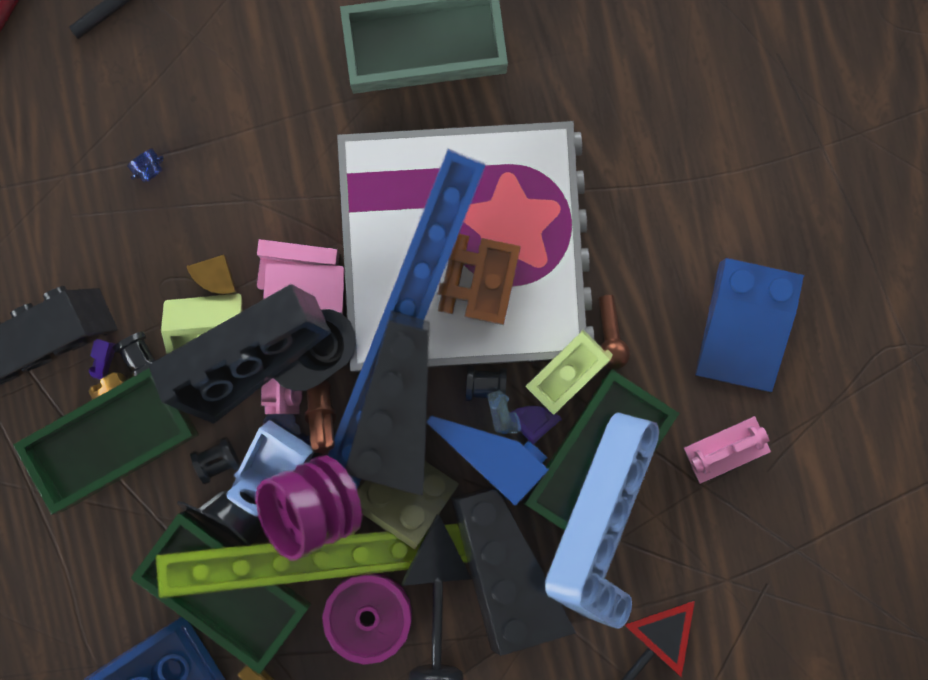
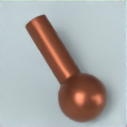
M605 295L599 297L605 340L601 348L604 351L608 349L613 354L605 367L620 369L627 364L630 358V350L628 345L620 339L614 295Z

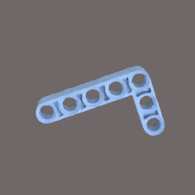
M619 412L611 417L546 580V592L551 598L583 617L617 629L622 628L628 621L632 610V599L629 594L607 581L605 576L659 437L658 425L655 422Z

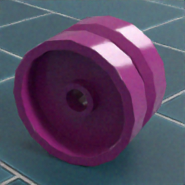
M384 573L355 575L342 580L327 599L322 616L324 634L333 650L346 660L363 665L379 663L396 654L407 640L413 617L411 600L404 587L390 575ZM364 611H370L375 616V620H371L369 625L361 621L363 617L361 613Z

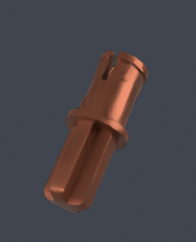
M328 380L307 390L308 410L305 413V421L310 427L311 449L314 453H322L323 455L328 454L335 447L333 422L336 419V411L331 407V385Z

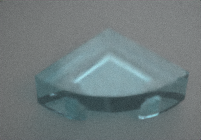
M502 391L487 394L495 432L511 434L521 431L517 413H509L507 405L509 397Z

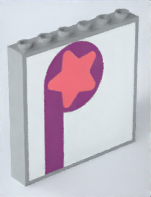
M573 121L337 135L347 319L351 322L356 332V348L350 359V371H361L448 148L486 163L459 234L470 236L467 251L478 253L481 238L521 247L504 325L465 317L468 301L456 299L453 314L437 311L440 296L437 295V287L425 320L429 321L428 368L550 361L582 330L594 340L593 326H586L585 311L592 310L591 288L584 287L583 272L589 271L588 248H581L580 233H587L586 209L579 210L578 194H584L585 192L583 170L576 171V155H582L581 132H574ZM447 264L439 283L444 282ZM463 265L460 287L471 289L475 266Z

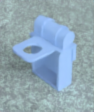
M271 420L267 421L259 428L239 470L235 472L234 477L236 479L232 488L227 493V498L250 514L258 516L256 504H250L243 500L240 492L249 495L255 500L257 486L262 480L283 471H294L298 465L309 463L314 454L311 446Z

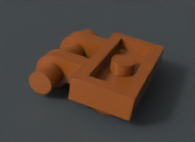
M458 234L448 259L444 282L439 283L437 295L440 296L437 311L453 314L456 299L468 301L465 317L504 325L521 246L481 238L479 252L474 253L467 251L470 236ZM463 265L475 266L471 289L459 286Z

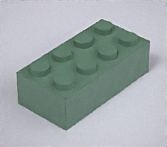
M386 0L340 7L349 79L353 94L507 73L508 61L499 0Z

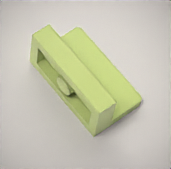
M241 294L164 301L161 333L166 354L242 312L243 301Z
M582 330L526 385V388L554 415L610 361L613 354L608 349L604 351Z

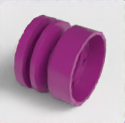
M327 455L314 458L309 463H302L294 471H283L264 479L257 486L255 500L262 528L275 549L289 560H298L320 550L324 544H333L340 538L353 535L360 528L362 512L356 487L341 464Z

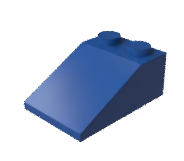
M729 258L719 262L695 376L772 392L795 319L804 275Z
M433 416L427 421L440 436L515 506L548 471L542 464L547 457L530 441H527L523 446L517 441Z
M180 617L111 660L83 680L226 679L191 624L183 617Z

